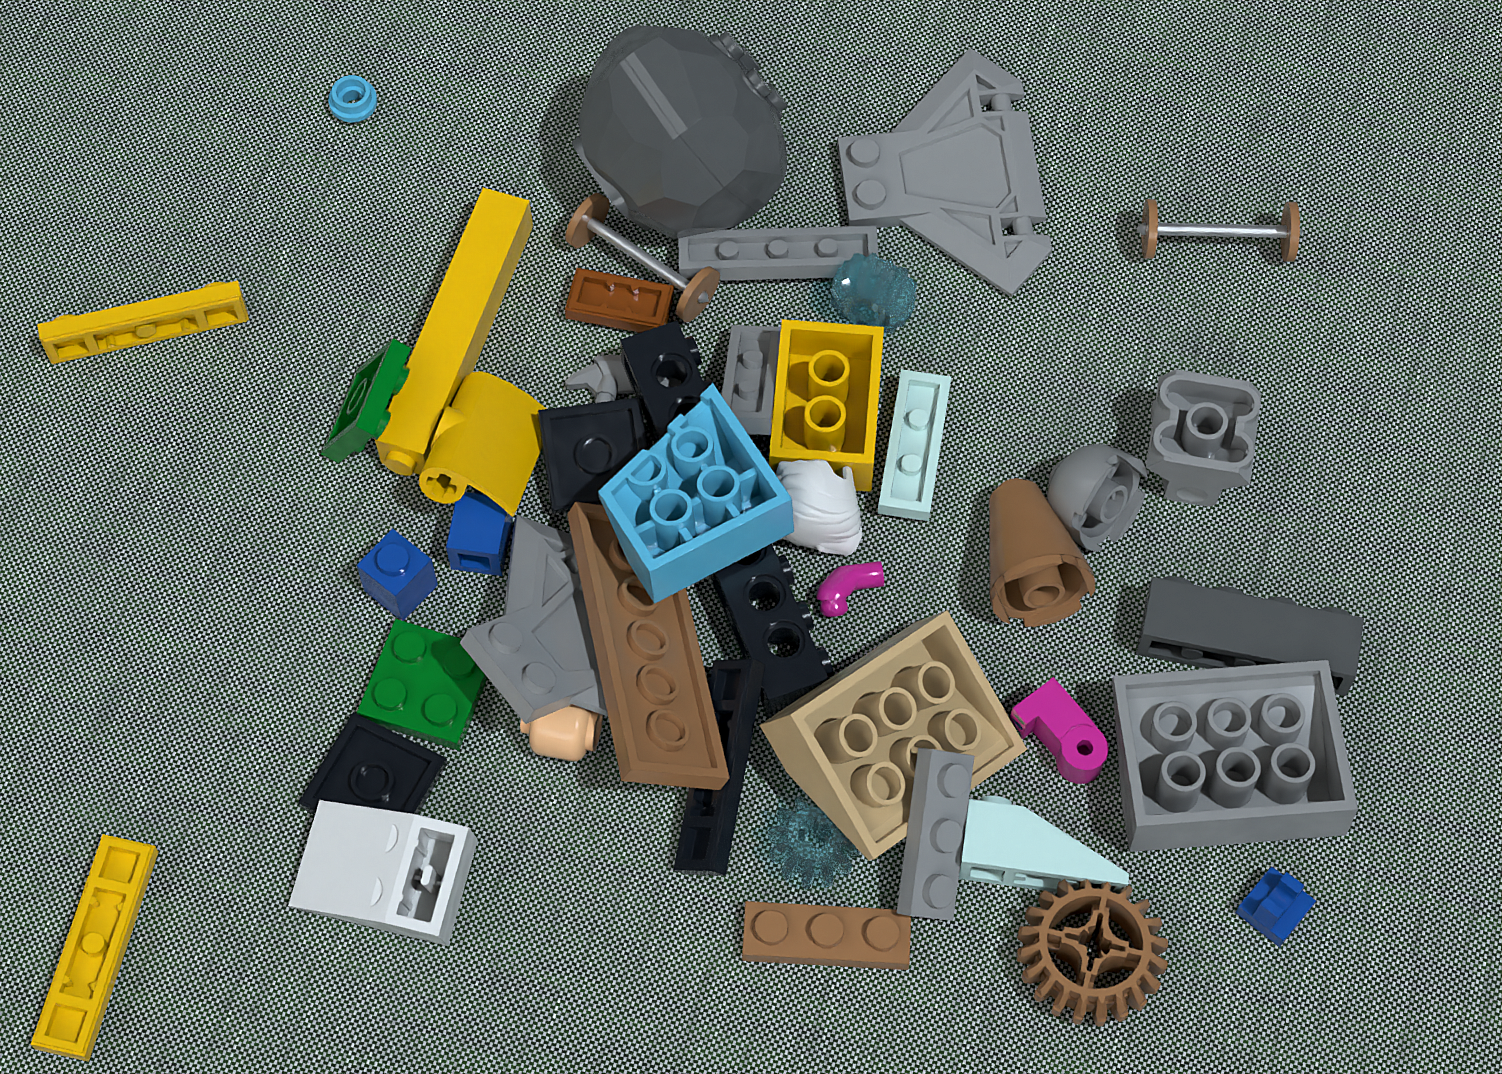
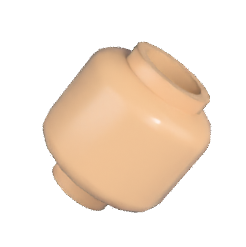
M572 704L527 724L521 719L520 731L521 733L529 734V744L535 754L567 761H578L585 756L587 751L594 752L596 750L601 734L603 715Z

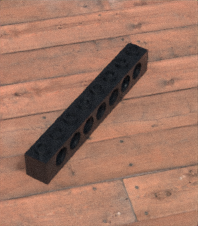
M678 320L620 339L621 362L635 397H640L643 417L655 444L668 432L667 426L679 414L685 416L701 401L700 395L713 383L710 378L702 379L697 366L702 364L696 341L693 336L684 337ZM669 378L679 379L683 382L676 387H666L661 384L662 381ZM772 543L752 553L758 558L754 563L742 565L735 562L709 575L742 658L755 659L766 664L759 699L767 719L827 681L829 677L834 676L833 667L824 646L816 648L809 631L814 630V623L809 608L804 600L796 602L790 585L795 584L790 563L785 554L776 555ZM766 597L774 600L777 606L771 610L762 611L754 608L751 603L758 598ZM787 643L792 645L797 652L789 657H779L774 655L770 649L776 644Z

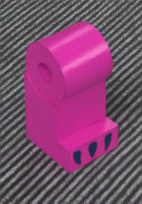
M1054 677L1012 708L1010 720L1021 739H1024L1033 732L1055 756L1057 769L1067 781L1075 784H1087L1095 780L1101 773L1109 751L1108 742L1103 733L1095 726V723Z

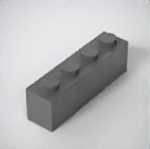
M1178 576L1152 577L1145 599L1136 655L1205 669L1328 660L1335 694L1347 696L1357 676L1364 618L1352 616L1346 610L1337 607L1316 609L1300 606L1295 601L1286 597L1276 596L1265 599L1245 595L1241 590L1229 586H1220L1213 589L1193 585L1189 580Z

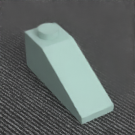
M983 796L979 800L969 799L959 879L1042 891L1047 890L1049 892H1057L1058 882L1063 879L1069 882L1075 891L1079 888V881L1082 882L1086 879L1091 882L1092 888L1099 889L1100 884L1109 882L1111 885L1110 891L1117 894L1120 893L1121 888L1128 886L1129 873L1026 807L1012 805L1010 800L1000 796Z

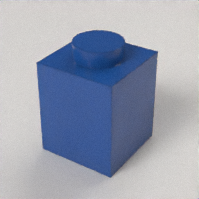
M479 490L473 493L464 492L461 499L455 502L446 545L450 567L452 570L502 576L513 517Z
M393 528L356 565L364 591L402 621L438 586L432 559Z

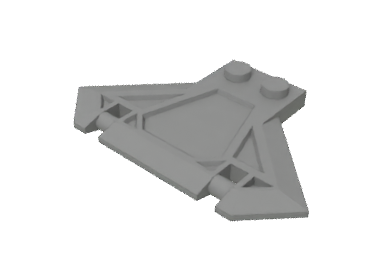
M969 48L892 132L838 137L837 152L848 226H877V228L905 226L1012 298L1052 253L1050 235L1034 234L1032 224L1046 221V212L1028 112L1014 111L1011 106L1012 101L1024 98L1022 81ZM992 105L993 111L982 112L981 106ZM1013 228L1014 235L1003 236L1002 229Z
M517 515L514 519L504 614L499 618L468 629L460 644L525 724L572 704L608 716L572 536L564 531Z

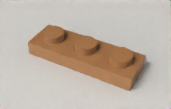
M745 901L742 961L909 970L911 916L896 914L897 909Z

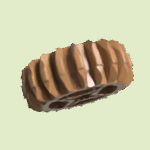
M1063 879L1058 882L1057 896L1044 890L1038 898L1041 908L1029 906L1026 910L1024 918L1030 925L1020 926L1017 939L1026 945L1017 950L1016 960L1030 965L1022 973L1021 978L1024 983L1041 982L1033 996L1036 1002L1044 1001L1049 996L1055 999L1051 1009V1013L1054 1016L1062 1014L1064 1007L1067 1006L1074 1009L1072 1022L1075 1025L1082 1023L1086 1012H1092L1095 1025L1098 1027L1103 1026L1106 1022L1107 1010H1110L1115 1019L1122 1022L1128 1016L1127 1004L1133 1009L1141 1011L1147 1003L1144 993H1157L1161 983L1155 975L1164 974L1168 962L1158 955L1166 952L1168 940L1161 936H1155L1162 926L1161 917L1144 919V915L1150 907L1148 899L1139 900L1134 905L1129 901L1133 890L1130 884L1121 888L1120 893L1117 894L1110 891L1111 885L1109 882L1100 884L1099 889L1092 888L1091 882L1086 879L1082 882L1079 881V888L1075 891L1071 884ZM1091 913L1090 920L1085 926L1079 928L1064 927L1063 931L1052 929L1058 922L1069 916ZM1109 919L1125 930L1134 948L1129 947L1128 941L1117 938L1111 932ZM1096 930L1095 944L1097 945V954L1099 956L1094 959L1091 969L1088 971L1089 956H1086L1087 947L1085 945L1086 942H1090L1093 931ZM1049 952L1056 953V959L1063 960L1073 967L1076 974L1075 983L1059 972ZM1121 969L1133 972L1126 980L1115 986L1100 989L1093 988L1096 977L1102 973L1114 972L1119 974Z

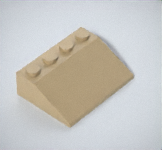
M948 610L914 622L760 724L762 731L789 776L868 861L877 858L907 836L918 748L975 756L970 790L1027 750Z

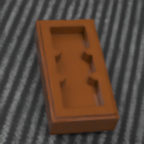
M576 268L565 307L566 319L641 333L667 324L674 298V285Z

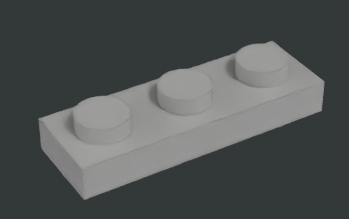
M731 325L721 396L749 436L755 434L771 435L781 327Z
M918 748L896 914L953 921L975 757L973 755Z

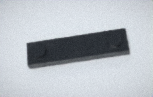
M728 659L713 661L709 691L730 779L720 790L689 787L673 868L677 872L686 875L726 876L766 665L758 660Z

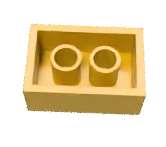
M782 319L769 450V466L775 474L780 461L794 462L797 460L822 459L827 461L833 472L843 478V467H850L856 491H872L884 327Z

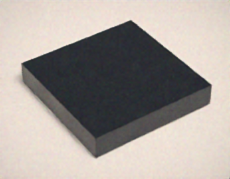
M640 397L538 410L537 415L552 514L569 512L575 502L602 505L598 491L642 449L648 450Z
M353 712L298 804L301 809L313 815L316 813L319 800L418 815L447 767V758Z

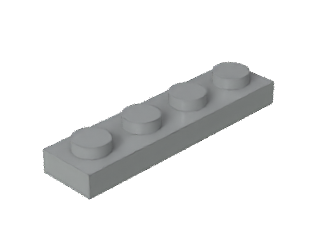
M877 226L729 229L678 238L679 274L689 281L707 266H711L720 273L719 281L879 276Z

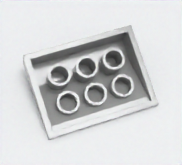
M1328 660L1113 676L1112 688L1121 801L1129 852L1347 835L1358 811Z

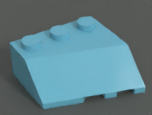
M713 383L700 395L701 401L685 416L679 414L667 426L668 432L649 450L642 449L598 491L601 503L628 563L654 604L794 532L792 498Z

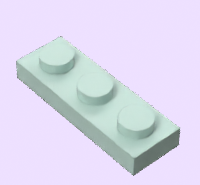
M901 369L878 504V514L929 521L951 376Z

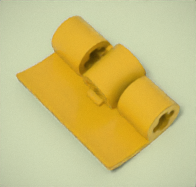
M478 371L466 375L451 407L446 406L430 447L431 452L419 476L421 491L435 502L449 504L460 500L467 486L470 485L487 495L511 517H514L542 449L537 415L538 410L547 408L528 393L490 373Z

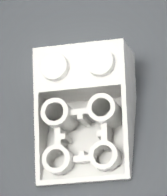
M319 800L288 906L448 946L478 839L469 827L410 813Z

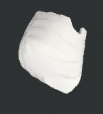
M822 459L797 460L794 462L780 461L775 475L792 498L794 532L781 539L790 541L796 546H804L824 553L851 555L857 549L862 538L860 510L852 469L848 466L843 467V478L833 472L828 462Z

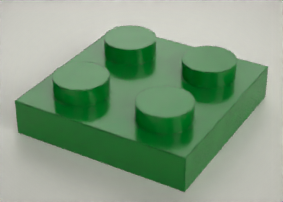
M393 338L357 369L321 455L340 463L354 451L360 453L369 439L374 438L377 440L382 435L391 417V412L386 410L391 394L396 396L400 392L409 375L410 369L404 366L411 350L409 346Z
M395 619L357 714L389 730L459 751L488 677L460 644L461 638Z

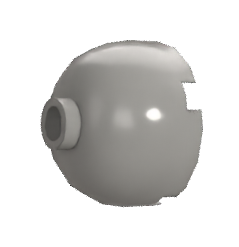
M1090 444L1080 447L1053 467L1048 479L1047 501L1074 542L1085 549L1098 552L1103 550V548L1097 544L1102 543L1108 535L1110 540L1115 543L1134 522L1146 494L1138 489L1140 475L1147 478V469L1141 459L1126 451L1105 444Z

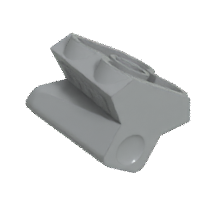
M1178 369L1159 376L1156 399L1152 401L1151 405L1152 427L1146 468L1162 477L1164 494L1167 499L1200 506H1213L1217 503L1223 489L1250 485L1262 395L1250 381Z

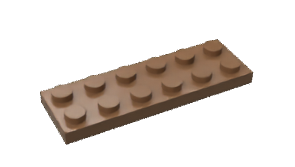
M575 502L567 516L621 781L720 790L730 778L686 588L654 604L629 565L603 505Z

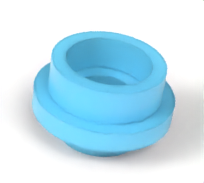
M348 75L335 82L329 93L328 102L330 110L336 118L352 123L365 120L373 114L377 107V95L374 87L364 78ZM351 100H359L356 103H348Z

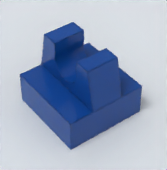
M1271 866L1239 905L1235 913L1280 948L1312 909L1316 900L1303 891L1304 885L1287 872L1282 875Z

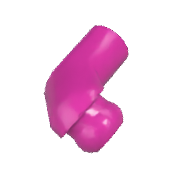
M881 561L840 566L834 569L817 588L816 599L820 600L821 614L826 617L844 615L848 610L846 597L854 590L884 587Z

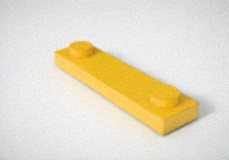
M237 280L228 283L213 282L201 289L81 315H61L53 321L37 324L39 339L51 364L239 324L247 322L249 316L240 284Z
M102 834L31 1041V1045L35 1050L89 1062L159 853L156 846Z

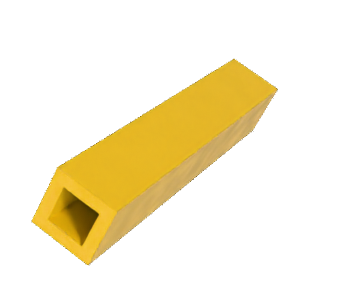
M482 188L406 367L410 369L407 380L400 392L393 396L388 411L391 412L390 420L382 435L377 440L375 439L380 461L389 470L405 476L412 475L413 473L421 474L431 452L430 447L447 405L451 407L466 375L472 373L533 228L530 200Z

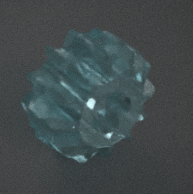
M873 252L868 257L863 254L854 253L850 260H845L842 267L838 268L832 280L833 286L830 292L833 295L830 304L840 310L839 317L842 319L851 320L856 325L884 327L885 333L893 334L897 327H903L906 319L911 317L915 308L914 302L917 297L915 292L918 283L908 277V269L892 264V258L886 261L880 259Z
M799 796L795 799L796 813L781 807L777 812V820L780 825L772 826L768 830V840L775 844L769 850V858L772 863H784L781 869V876L785 880L801 873V886L807 890L812 885V878L819 876L822 884L829 888L833 885L834 881L833 871L840 875L848 876L852 870L849 858L858 857L860 851L817 805L816 807H809L807 801L802 796ZM814 835L818 843L823 842V847L814 848L811 841H805V838Z

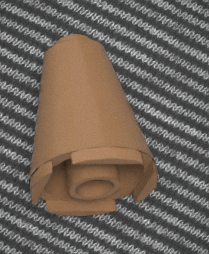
M1019 478L1003 482L993 491L989 499V595L993 612L1001 621L1010 624L1009 617L1023 619L1025 627H1037L1056 623L1075 614L1082 608L1080 599L1088 591L1091 597L1095 592V577L1090 565L1036 483Z

